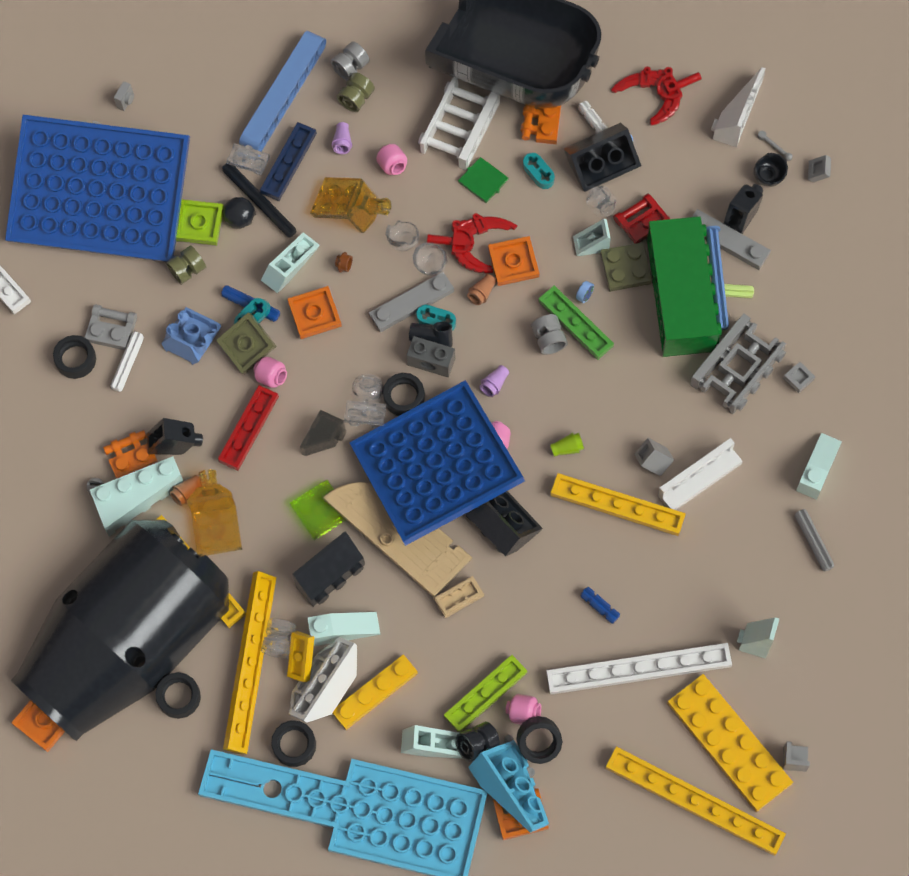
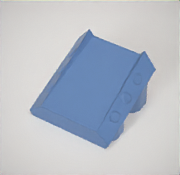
M185 307L177 315L176 322L167 326L166 336L161 344L166 352L170 351L190 361L193 365L199 362L222 326L220 323Z

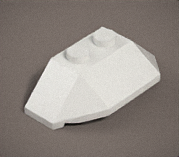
M338 637L334 643L316 654L312 660L310 681H299L292 691L291 708L289 709L291 716L307 723L333 713L357 676V645L355 643Z

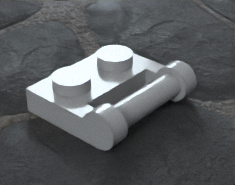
M95 304L84 338L88 339L90 343L125 350L137 321V313L129 312L128 314L102 308V305ZM102 316L125 321L127 324L124 327L99 320Z

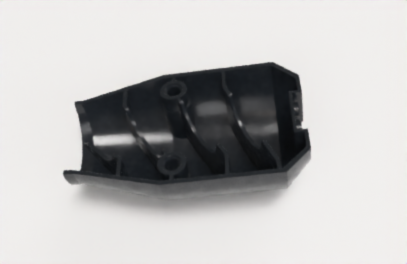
M131 520L55 600L18 673L11 681L47 716L77 741L84 733L154 691L162 678L169 675L219 622L222 616L229 611L228 578L207 555L200 557L191 547L188 549L174 526L166 520ZM142 661H145L143 666L138 667Z

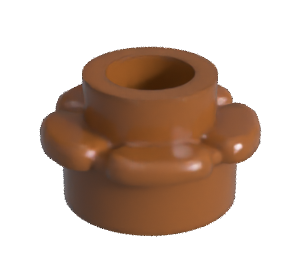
M347 252L337 256L335 267H338L340 273L343 271L349 272L353 257L347 255Z

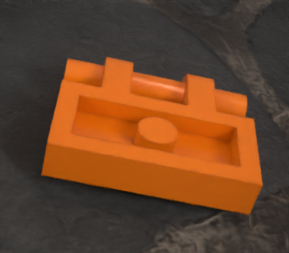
M526 105L522 113L524 122L521 124L520 129L522 132L521 138L529 140L531 134L536 135V143L557 145L561 105L548 109H535ZM532 118H538V126L532 125Z
M144 430L137 433L135 431L129 433L128 437L119 441L115 439L110 441L111 444L103 447L106 455L113 452L116 454V457L109 459L116 479L158 462L155 454H148L147 444L141 446L139 442L147 438ZM134 445L135 449L122 453V448Z

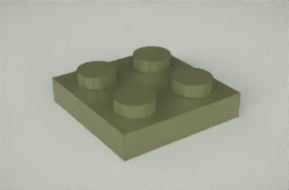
M643 243L601 250L609 292L652 284Z
M249 312L216 340L242 374L247 373L258 361L277 347Z

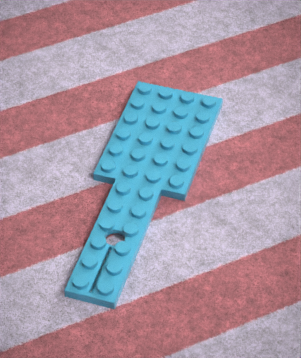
M212 749L210 750L198 793L201 797L331 827L333 832L328 847L329 852L429 876L469 875L488 794L483 789L351 759L346 781ZM272 780L278 781L282 787L281 793L275 798H269L264 794L265 784Z

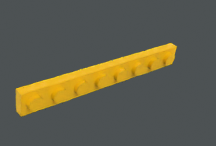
M260 571L253 572L223 745L224 750L241 755L247 754L277 578Z
M617 746L605 769L776 856L786 833Z

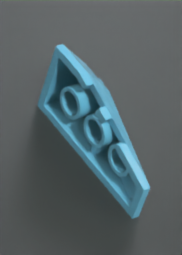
M512 740L481 752L468 767L479 785L530 833L547 826L549 822L541 799L536 796L533 788L535 786L534 779L530 778L527 771L528 762L521 754L516 742Z

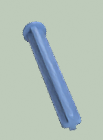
M719 226L706 227V237L710 250L709 263L712 264L713 271L711 282L715 284L716 291L713 300L714 303H718L719 310L716 321L721 323V330H727L729 321L718 233L721 229Z

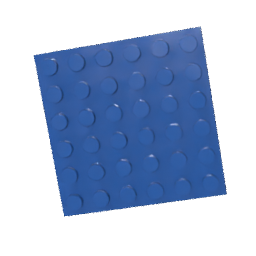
M466 380L349 442L405 546L525 482L523 475Z

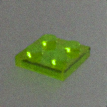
M328 480L323 481L290 502V506L313 540L318 539L346 521L345 518L323 500L326 494L334 490Z

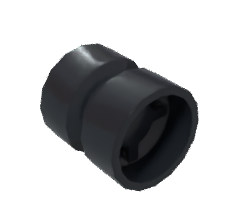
M486 721L474 726L472 729L457 734L455 741L459 754L468 762L475 760L481 752L500 745L496 729L491 723Z

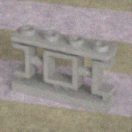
M744 313L695 372L690 383L697 390L701 388V391L704 393L712 385L726 395L727 398L723 402V407H728L730 409L729 412L732 414L737 409L740 411L743 409L748 401L746 399L750 393L755 394L761 385L759 383L763 377L766 379L773 371L772 365L776 361L779 363L786 354L784 351L786 343L784 341L780 343L779 339L775 337L768 345L755 336L753 333L756 331L757 324L751 323V318ZM745 330H747L744 339L751 343L749 348L745 349L737 343L731 349ZM759 349L769 356L773 349H775V351L759 369L762 360L758 358L756 355H754L757 352V350ZM736 354L753 364L744 376H741L727 366ZM721 361L718 370L726 375L724 379L720 381L711 375L705 381ZM732 381L736 382L741 387H744V385L748 381H750L747 384V386L743 389V391L738 395V397L733 401V399L736 396V392L730 387H728L732 383Z

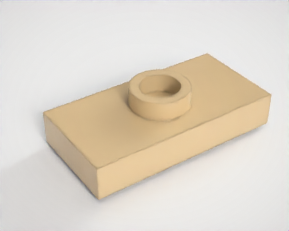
M471 576L434 597V601L444 618H447L483 598L484 593L475 578Z

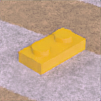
M299 631L291 633L287 677L301 682L310 681L314 636Z

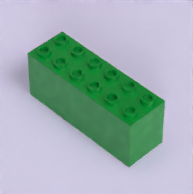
M701 216L649 221L647 248L663 357L712 353L716 348V344H719V336L722 334L721 323L716 321L719 310L718 303H714L713 300L716 291L715 284L711 283L710 279L713 271L712 264L708 263L707 256L710 255L709 244H705L704 237L707 236L706 225L702 224Z

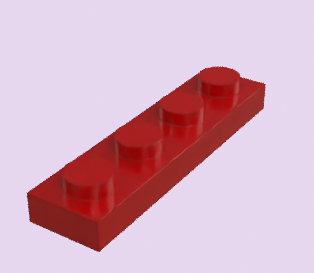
M258 385L218 458L220 463L237 471L240 469L278 400V393Z

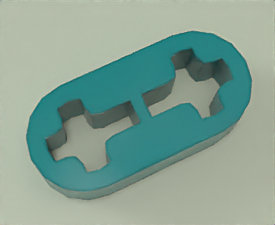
M527 154L523 159V169L539 188H551L555 181L552 169L538 154ZM529 161L536 162V168L532 164L529 165ZM542 175L545 178L549 176V181L541 180Z
M261 298L253 299L235 317L234 324L248 312L260 323L270 313L269 302ZM256 304H263L262 309L264 311L253 314L257 310Z
M422 305L417 310L416 316L419 324L434 325L437 322L446 321L448 318L452 325V331L456 328V317L450 311L430 305ZM429 312L430 317L423 319V315Z

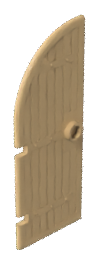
M370 482L346 484L332 490L323 497L325 502L433 597L472 560V557L459 545L452 550L449 546L453 543V540L439 528L405 546Z

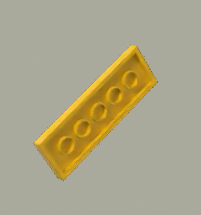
M704 674L667 702L756 813L793 784L790 777Z

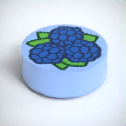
M588 281L583 282L577 291L576 299L586 303L593 293L594 284Z

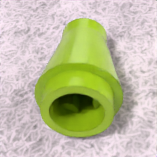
M572 432L557 442L550 444L554 457L580 453V450H584L579 433L574 434Z

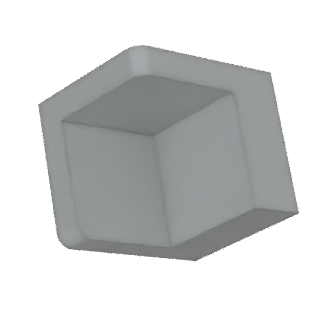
M647 438L635 453L642 467L659 476L674 461L668 448L650 438Z
M787 741L783 747V770L806 772L810 766L808 747L791 746L792 742Z

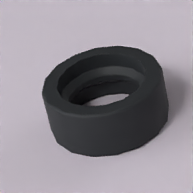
M67 336L61 339L54 347V363L59 372L67 378L78 379L85 377L95 367V350L89 340L82 336ZM76 346L83 347L87 352L85 362L73 368L65 366L62 361L65 351Z
M402 372L393 375L387 380L383 388L385 406L391 413L400 416L424 403L425 392L423 383L411 373ZM401 384L413 386L417 392L415 401L405 406L394 403L391 398L393 388Z
M180 672L171 673L162 678L155 692L156 702L163 713L177 719L193 714L201 700L200 689L195 680L189 675ZM180 682L189 686L192 696L188 705L176 709L166 703L165 692L169 686Z
M541 716L529 718L523 722L518 729L516 737L523 757L537 764L547 763L556 758L561 751L563 743L559 728L554 721ZM540 728L549 730L553 736V742L547 749L536 752L531 751L527 747L526 738L529 733Z
M290 720L276 728L272 735L271 746L275 757L282 764L289 767H298L312 759L316 751V740L313 731L307 724L301 721ZM292 730L302 732L308 741L305 752L297 757L285 755L280 747L283 735Z

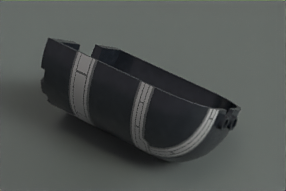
M459 0L458 10L450 23L442 22L427 46L425 61L431 69L525 105L540 109L554 108L572 99L584 83L589 81L592 73L591 69L592 67L596 68L600 58L597 53L601 42V28L596 18L589 11L566 0Z

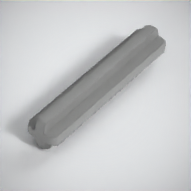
M799 510L795 513V518L821 569L824 572L831 570L834 567V563L807 510Z

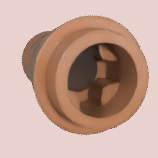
M486 274L484 278L469 288L468 299L475 305L486 303L493 286L496 284V279L492 275Z
M194 475L192 478L174 486L170 496L179 506L187 504L199 488L203 486V482L197 475Z

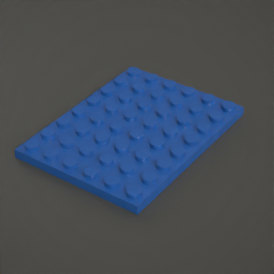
M22 115L5 240L167 262L174 257L190 136Z

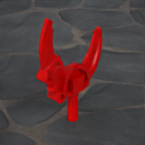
M647 66L641 72L629 75L619 81L611 89V92H622L636 85L650 88V85L657 86V93L661 100L664 101V104L659 112L650 118L651 122L649 123L652 126L671 118L677 112L680 106V99L683 97L680 89L702 80L700 73L697 72L676 81L671 67L656 71L651 70Z
M475 213L471 219L466 221L455 220L452 222L453 237L428 234L427 243L452 245L451 254L455 256L461 266L477 273H493L492 266L479 261L471 254L474 247L473 235L476 233L478 235L486 233L488 229L515 230L518 226L506 219L483 217Z

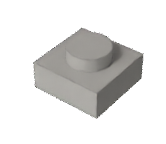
M123 81L114 96V101L118 109L125 111L126 107L133 102L134 93L131 84Z
M824 155L809 160L808 180L814 183L830 177L831 158Z
M799 362L784 375L783 379L800 393L814 381L815 376Z

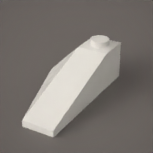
M761 67L721 112L719 120H714L711 131H714L713 140L737 147L762 84L766 68Z

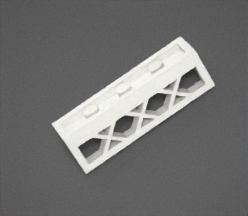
M731 438L661 486L658 497L664 505L670 509H679L740 466L743 461L733 450L734 441Z

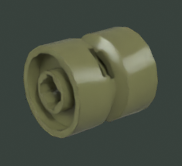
M353 73L346 82L347 86L343 87L337 94V100L349 111L358 112L364 105L365 99H368L375 90V87L366 76L360 73Z
M191 245L181 251L180 257L174 256L166 262L168 269L181 285L192 278V273L198 274L206 268L202 257Z

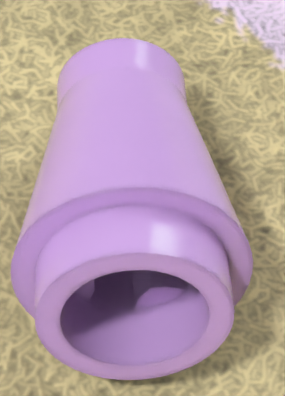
M340 122L336 125V131L331 144L334 152L337 154H347L352 148L349 125L345 122Z
M499 365L497 369L481 380L480 390L488 397L498 395L506 377L509 375V370Z

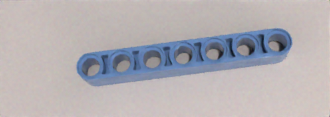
M306 31L244 129L239 140L241 146L256 153L262 152L323 53L327 41L325 38L310 31Z

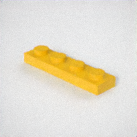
M403 654L340 703L332 714L344 729L347 730L415 677L418 671Z

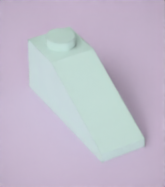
M303 232L268 265L261 281L278 293L291 281L320 245Z
M821 433L801 477L797 492L817 500L842 441Z
M377 612L330 613L308 617L310 635L315 637L314 646L334 643L338 637L353 640L381 635Z
M774 617L747 623L745 630L740 629L737 642L741 643L739 651L766 658L775 637L779 618Z
M417 725L402 730L401 753L424 757L463 759L458 752L455 742L456 736L459 734L458 732Z

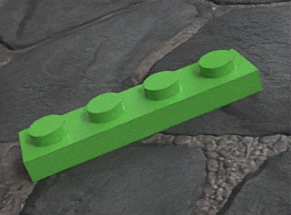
M555 285L538 298V302L550 314L557 315L560 324L597 360L614 347V343Z

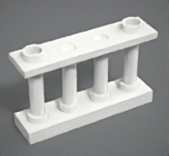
M453 77L451 82H447L444 89L445 94L426 132L421 133L418 144H420L422 154H425L428 146L457 156L459 168L467 171L500 104V95L491 92L489 97L474 94L459 88L458 79ZM454 95L482 105L483 109L481 113L474 114L450 103ZM448 112L474 122V127L472 130L466 131L445 123L442 119L445 113ZM437 129L465 139L466 143L464 147L457 148L434 139L433 136Z

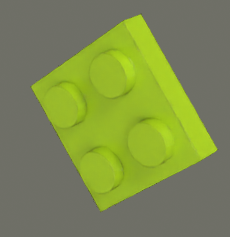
M182 199L176 241L217 246L224 205Z

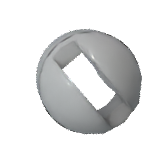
M96 477L91 478L87 482V491L91 495L90 489L97 487L92 484L102 485L104 484L103 481Z

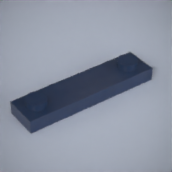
M297 122L260 189L263 195L277 201L281 200L317 134L316 129Z

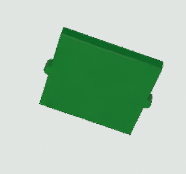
M480 157L471 167L467 168V172L458 180V183L487 203L496 193L500 192V188L509 178Z

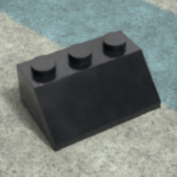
M621 122L564 148L570 167L584 192L641 167L629 130Z
M508 491L466 513V517L481 530V533L504 556L517 552L543 529Z
M343 532L296 570L292 576L296 588L314 607L317 603L319 605L324 603L329 597L328 594L333 590L341 589L349 577L358 575L364 569L365 561L349 535Z

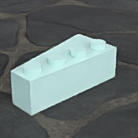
M172 456L92 488L90 492L103 526L110 537L116 533L117 529L123 525L126 526L134 517L149 510L150 506L169 496L173 487L184 481Z

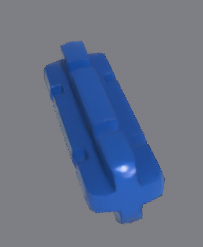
M586 587L582 591L581 598L586 602L589 601L590 606L602 616H606L605 619L612 624L618 620L620 613L614 608L611 609V605L598 594L595 595V591L590 587Z

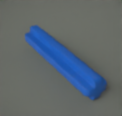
M225 285L221 291L222 297L242 307H246L255 299L228 285ZM256 304L257 310L255 313L263 312V304ZM270 306V313L265 318L275 322L280 316V311Z

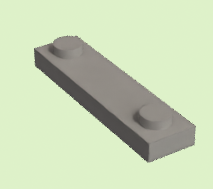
M698 209L695 211L692 217L701 216L702 224H705L706 227H720L721 230L718 232L720 249L760 270L770 255V249Z
M444 272L369 312V316L381 333L417 313L418 308L422 305H431L454 292V287Z

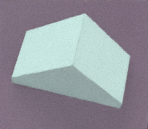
M602 219L573 236L577 256L601 253L603 249L610 248L611 238L607 219Z

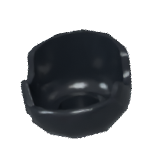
M767 153L756 162L753 173L760 184L773 187L785 179L788 165L786 159L780 154Z
M234 197L226 202L222 215L225 223L230 227L242 229L252 224L256 211L249 200L244 197Z

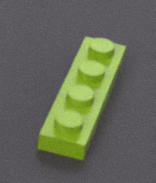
M511 655L444 714V718L458 733H461L523 678L528 671Z

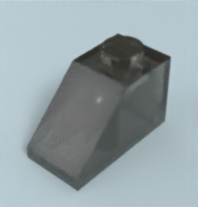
M320 410L300 446L302 455L308 456L335 447L338 441H342L346 435L347 430L345 429L344 420Z

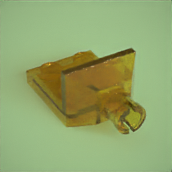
M325 177L310 214L314 218L348 219L361 233H364L375 221L377 214L388 215L390 213L388 210H391L392 205L388 198L380 199L361 178Z
M205 470L199 472L201 487H197L187 499L192 515L197 554L202 557L204 555L208 556L243 550L236 503L232 492L221 484H217L216 470H208L209 479Z

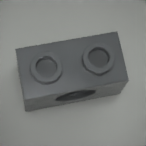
M413 336L407 353L408 366L448 378L456 359L455 348Z

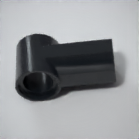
M441 321L434 325L411 323L409 341L412 342L413 336L448 347L453 346L452 325L449 322Z

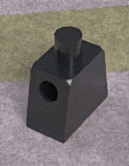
M747 184L744 185L730 202L723 224L743 234L759 209L763 198V188L758 184H753L752 187Z
M163 418L147 433L148 454L182 455L192 446L201 447L203 443V435L195 433L194 425L185 421Z

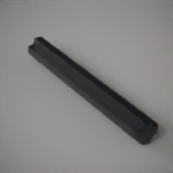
M227 162L222 166L223 172L288 238L296 234V228L231 162Z

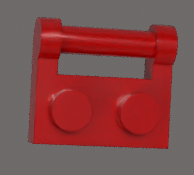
M649 193L622 213L618 212L613 215L616 224L621 226L634 244L640 243L647 238L649 221L670 219ZM645 207L650 208L649 210L645 211L632 221H627L628 218H630L637 212L641 211Z

